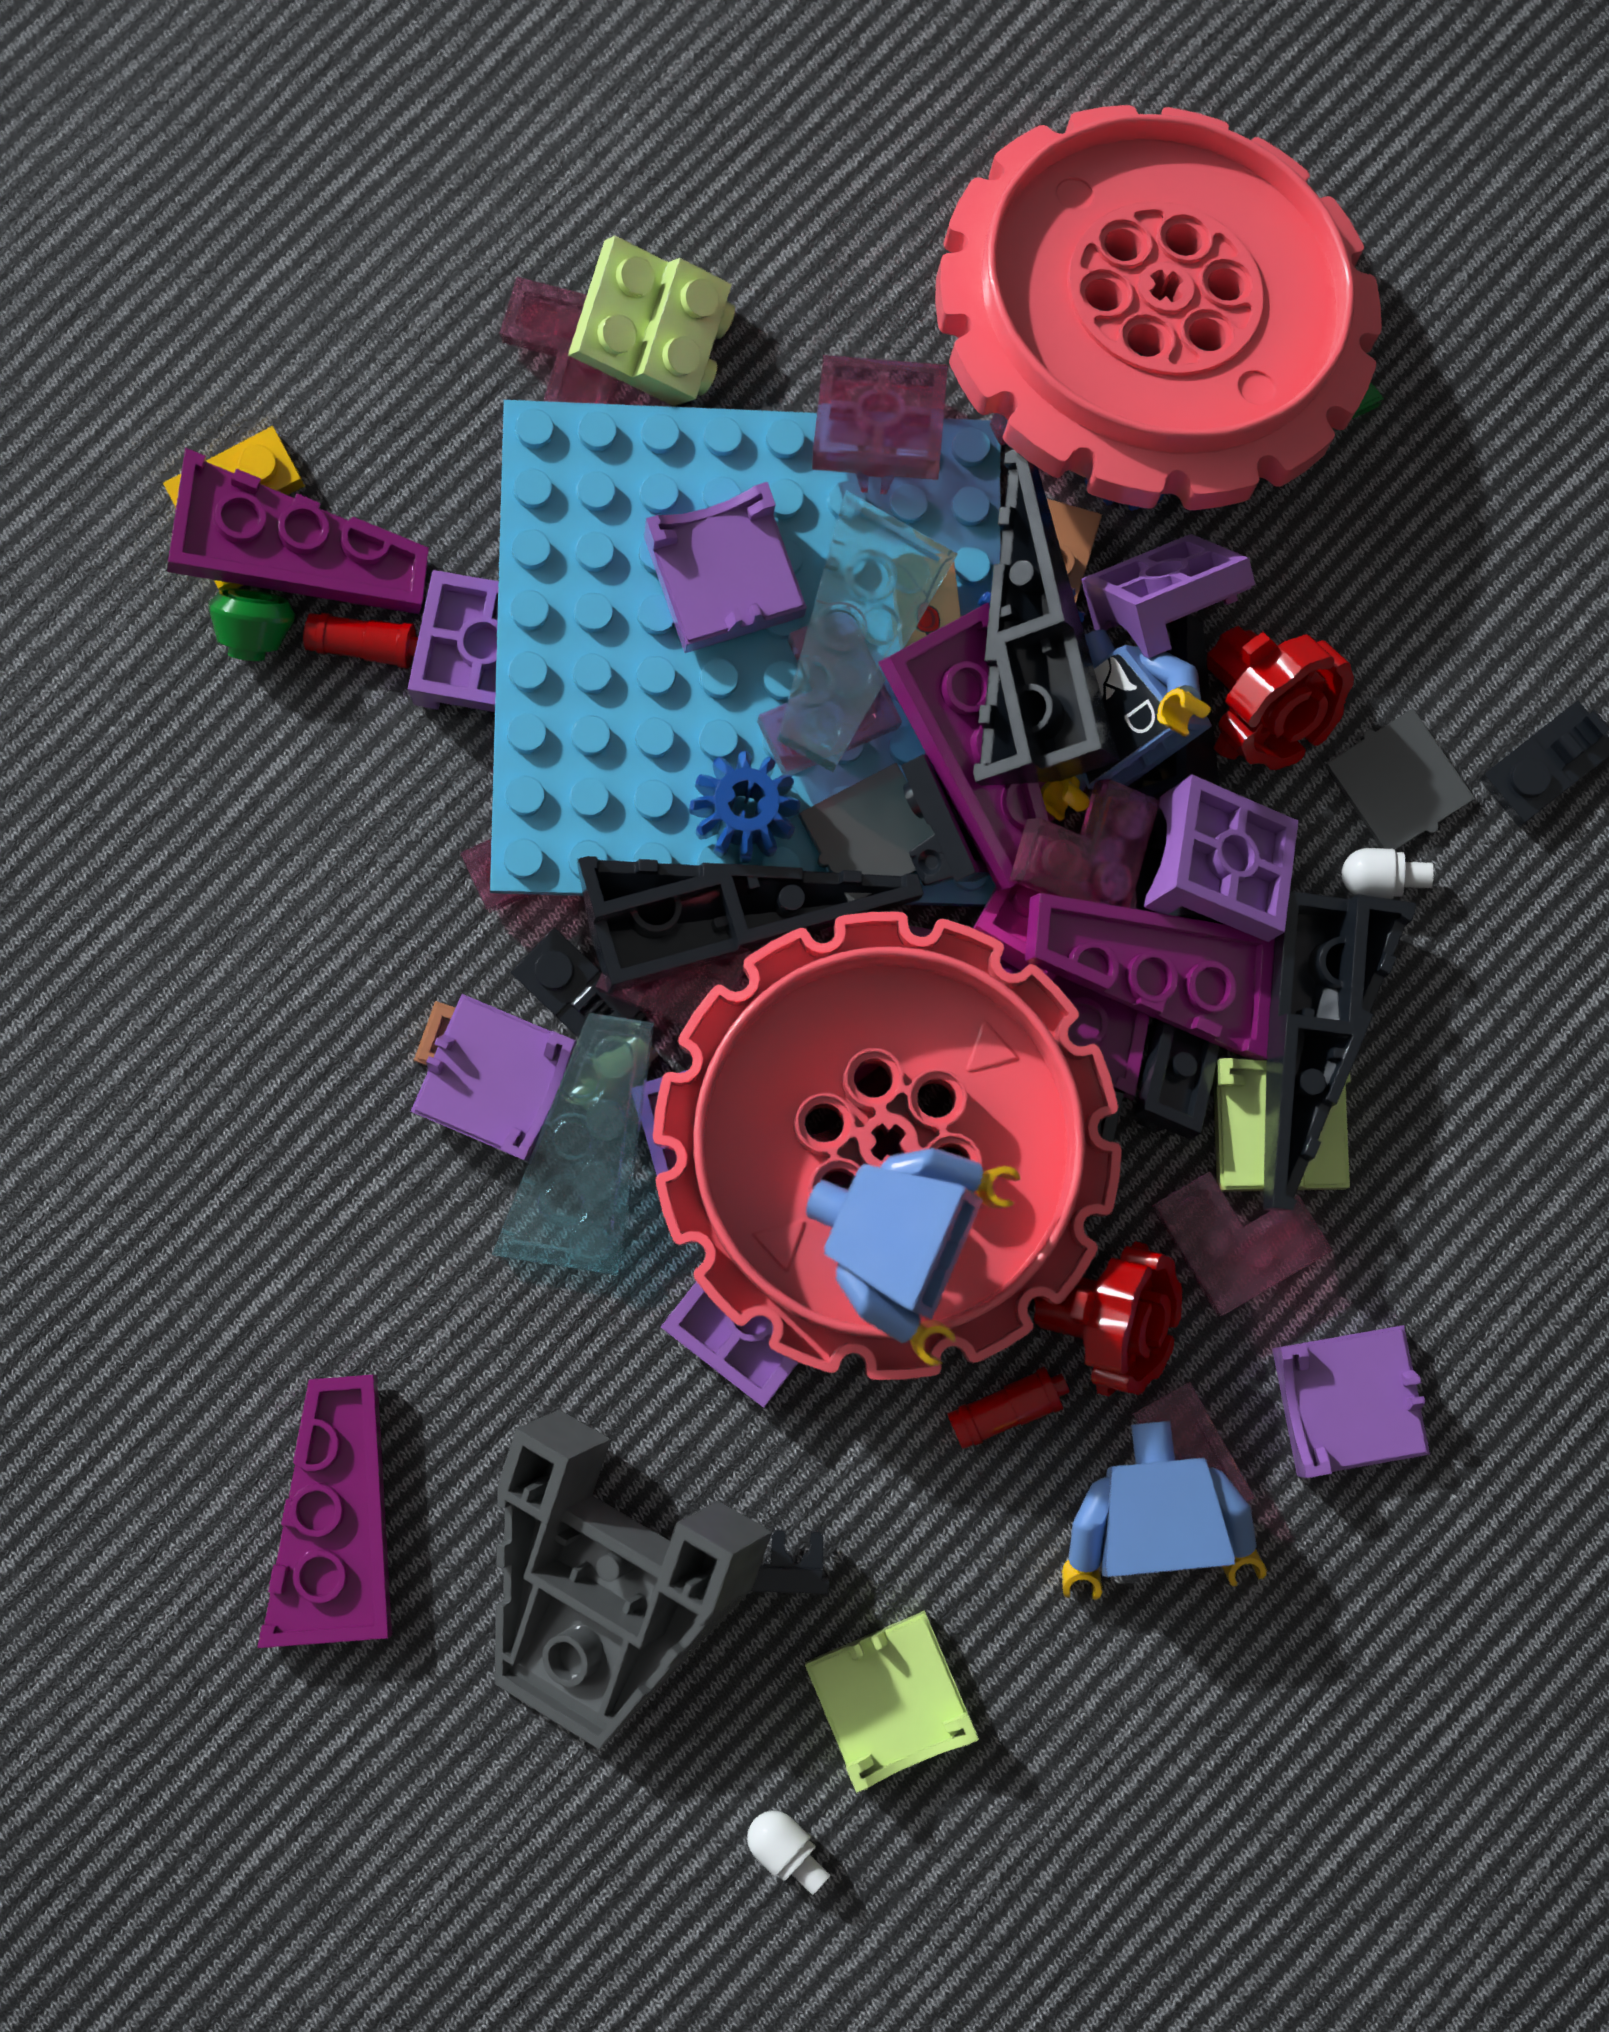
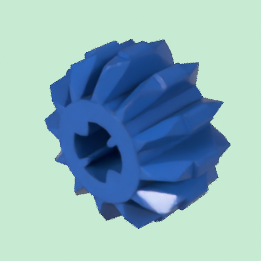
M746 750L739 753L737 769L735 770L723 757H718L713 762V771L716 778L702 774L697 777L695 788L704 797L691 800L689 812L694 816L706 818L696 827L695 833L700 840L708 839L716 834L720 836L714 849V854L718 857H723L728 852L730 844L739 845L738 857L740 862L749 863L752 857L753 844H756L764 855L771 857L777 850L774 836L787 840L792 837L795 827L785 817H791L799 813L800 801L793 797L784 796L793 787L794 780L791 775H782L774 780L770 778L776 763L772 757H766L762 761L759 770L751 768V756ZM745 796V804L748 803L750 798L758 803L753 818H745L744 810L741 812L740 817L732 812L735 797Z

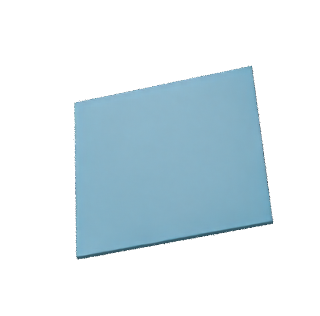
M504 400L490 893L583 896L577 860L586 856L598 857L599 860L636 862L638 859L658 860L659 863L700 865L704 862L803 868V871L829 872L827 867L822 868L818 865L817 860L820 854L798 817L799 813L894 763L898 764L906 779L901 765L922 754L927 755L878 663L898 651L889 576L891 560L954 556L961 616L980 607L978 605L980 597L985 592H991L994 564H999L1000 527L998 525L1000 508V421ZM768 482L776 504L774 517L807 607L805 616L684 653L644 539L646 518L655 515L684 514L705 509L730 500L755 485ZM745 750L750 753L751 768L759 770L762 761L766 757H772L776 763L770 778L774 780L782 775H791L794 784L784 796L793 797L800 801L799 813L791 817H785L795 827L792 837L787 840L774 836L777 850L771 857L764 855L758 846L753 844L752 857L749 863L740 862L738 857L739 845L730 844L728 852L723 857L715 855V845L720 836L716 834L708 839L700 840L695 833L696 827L706 818L694 816L689 812L690 801L698 797H704L695 788L697 777L702 774L716 778L713 771V762L718 757H723L734 770L737 769L739 753ZM745 796L735 797L732 812L740 817L741 812L744 810L745 818H753L758 803L750 798L748 803L745 804ZM990 875L976 882H956L953 879L933 886H924L919 878L924 895L920 900L905 905L985 907L996 885Z

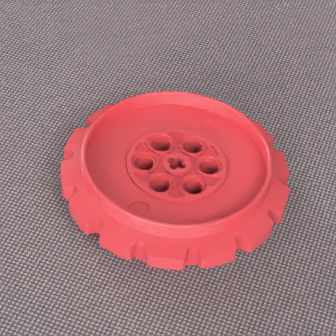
M1120 105L1094 108L1071 114L1064 134L1056 133L1045 125L1037 126L1019 136L995 154L988 176L989 180L979 177L972 179L958 201L945 236L944 247L951 253H946L942 256L936 275L935 304L937 322L942 333L958 337L954 343L949 364L967 398L979 414L998 413L1007 419L1008 423L1003 434V440L1027 461L1055 478L1061 477L1068 470L1087 478L1086 490L1088 493L1120 504L1151 509L1156 506L1161 494H1174L1181 500L1183 507L1187 510L1218 508L1249 500L1259 482V477L1268 480L1277 487L1287 484L1308 470L1325 455L1335 437L1333 429L1344 430L1347 428L1369 388L1376 368V361L1366 353L1371 351L1382 330L1381 304L1375 277L1371 274L1362 273L1355 268L1364 250V245L1353 224L1334 198L1330 196L1319 198L1307 183L1310 174L1304 167L1286 153L1259 137H1254L1250 140L1228 130L1229 125L1222 120L1169 107L1162 109L1161 114H1138L1135 107Z
M867 912L839 916L834 924V938L828 943L816 942L805 928H799L771 941L749 955L743 964L744 972L749 979V985L746 989L734 992L723 985H716L694 1011L681 1032L678 1040L679 1046L692 1057L693 1063L690 1069L684 1073L667 1072L664 1074L654 1118L653 1140L655 1145L671 1149L677 1155L675 1166L671 1170L656 1176V1187L662 1212L676 1245L682 1246L689 1243H697L705 1249V1260L694 1271V1278L704 1292L738 1326H744L756 1316L768 1318L773 1326L769 1347L775 1352L801 1364L829 1373H834L838 1370L842 1359L846 1355L855 1353L864 1360L866 1376L874 1380H905L937 1375L941 1371V1364L932 1366L925 1363L914 1352L910 1340L901 1343L859 1317L836 1281L838 1263L824 1254L825 1244L832 1231V1227L810 1219L806 1215L810 1194L825 1175L830 1172L839 1171L846 1173L854 1180L858 1169L862 1165L881 1167L889 1155L880 1161L871 1152L877 1142L871 1133L877 1129H881L885 1136L891 1129L900 1134L902 1140L897 1146L900 1154L928 1148L952 1147L959 1150L965 1158L980 1163L983 1171L1006 1166L1017 1170L1020 1175V1180L1018 1181L1007 1180L1001 1176H997L994 1179V1194L1002 1200H1010L1015 1204L1000 1209L990 1208L983 1203L981 1204L932 1320L943 1323L954 1334L955 1342L940 1332L932 1333L924 1342L926 1353L932 1354L941 1361L942 1352L946 1348L953 1346L962 1352L968 1362L977 1363L1006 1349L1033 1329V1322L1027 1310L1029 1302L1035 1297H1040L1053 1305L1062 1303L1082 1278L1094 1258L1098 1246L1096 1242L1085 1234L1083 1228L1084 1221L1090 1215L1104 1217L1111 1214L1115 1204L1120 1177L1121 1146L1118 1143L1104 1140L1098 1132L1099 1121L1112 1116L1118 1110L1111 1076L1102 1052L1096 1044L1081 1047L1074 1045L1070 1041L1068 1029L1079 1017L1078 1010L1072 1002L1036 965L1030 964L1016 974L1006 972L1000 963L1004 950V945L1001 941L974 928L946 919L936 921L933 931L928 936L918 937L910 931L908 917L903 912ZM866 1064L881 1066L887 1071L890 1078L889 1091L885 1095L876 1098H870L861 1094L854 1083L855 1071ZM935 1083L948 1089L953 1102L951 1112L939 1118L930 1117L922 1112L917 1100L918 1091L926 1084ZM818 1108H829L835 1111L842 1122L841 1135L834 1141L827 1143L818 1142L811 1138L805 1127V1119L811 1111ZM920 1315V1323L931 1320Z

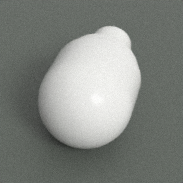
M1363 848L1353 852L1345 860L1342 867V880L1347 890L1355 896L1365 895L1393 899V897L1403 896L1404 887L1432 888L1433 863L1405 862L1404 852H1395V849Z
M767 1811L757 1816L751 1823L747 1835L749 1849L753 1856L774 1877L778 1875L785 1881L792 1874L813 1895L831 1876L810 1855L816 1847L809 1840L811 1836L789 1815L780 1811Z

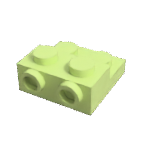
M613 236L604 241L568 356L672 406L695 400L697 395L701 396L708 391L716 376L717 363L710 359L709 356L715 338L719 339L725 335L734 318L735 306L727 302L732 284L681 258L667 262L617 236Z

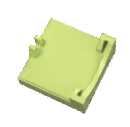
M1220 1058L1216 1063L1213 1091L1217 1192L1264 1191L1267 1060ZM1350 1073L1338 1103L1330 1109L1318 1139L1321 1141L1315 1158L1308 1163L1298 1190H1344L1350 1188L1346 1084L1351 1082Z
M925 1611L805 1662L808 1674L845 1760L846 1769L856 1793L918 1762L979 1740Z

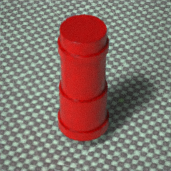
M309 613L303 634L305 650L316 651L317 654L323 655L329 653L364 658L365 661L392 664L406 669L411 666L418 641L414 624H397L377 620L364 621L336 617L329 613Z
M1044 1366L1037 1369L1035 1373L1004 1386L1002 1390L968 1405L958 1406L959 1409L947 1413L962 1449H965L974 1444L975 1446L982 1444L983 1440L1020 1424L1022 1426L1052 1412L1057 1413L1064 1410L1059 1397L1070 1393V1390L1062 1373L1050 1378Z

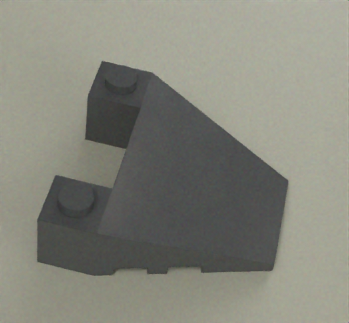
M557 1410L516 1428L498 1482L497 1506L505 1508L504 1541L497 1544L496 1566L504 1568L503 1601L496 1604L495 1685L592 1746L601 1749L608 1744L752 1590L772 1531L717 1500L678 1521L671 1541L592 1496L611 1439L563 1411Z

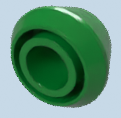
M222 589L218 591L208 604L217 642L228 646V656L240 660L264 661L266 652H273L279 649L295 619V613L287 599L262 591Z

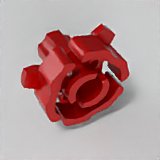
M1239 626L1221 634L1217 644L1207 653V669L1230 690L1225 700L1230 710L1219 721L1222 733L1214 749L1225 758L1236 759L1241 755L1251 765L1257 763L1265 764L1270 770H1277L1296 764L1303 758L1306 752V748L1298 740L1305 737L1311 744L1318 746L1328 738L1344 714L1345 700L1354 683L1351 664L1325 640L1316 642L1308 634L1284 641L1278 646L1264 632L1256 635L1252 630L1244 631Z
M1135 1241L1131 1247L1126 1246L1123 1249L1120 1259L1112 1258L1109 1261L1105 1271L1097 1281L1082 1277L1062 1303L1053 1305L1040 1297H1035L1034 1321L1042 1329L1083 1339L1085 1364L1093 1367L1091 1380L1093 1384H1096L1097 1394L1110 1396L1116 1390L1140 1395L1153 1379L1159 1378L1173 1352L1174 1338L1167 1335L1169 1327L1176 1328L1182 1315V1285L1176 1277L1175 1262L1173 1258L1167 1257L1164 1254L1149 1251L1147 1244Z

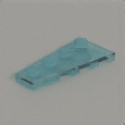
M847 490L841 503L777 741L831 772H834L887 679L878 662L905 648L958 555Z
M594 1013L588 1015L492 1255L612 1275L619 1274L623 1260L654 1023Z

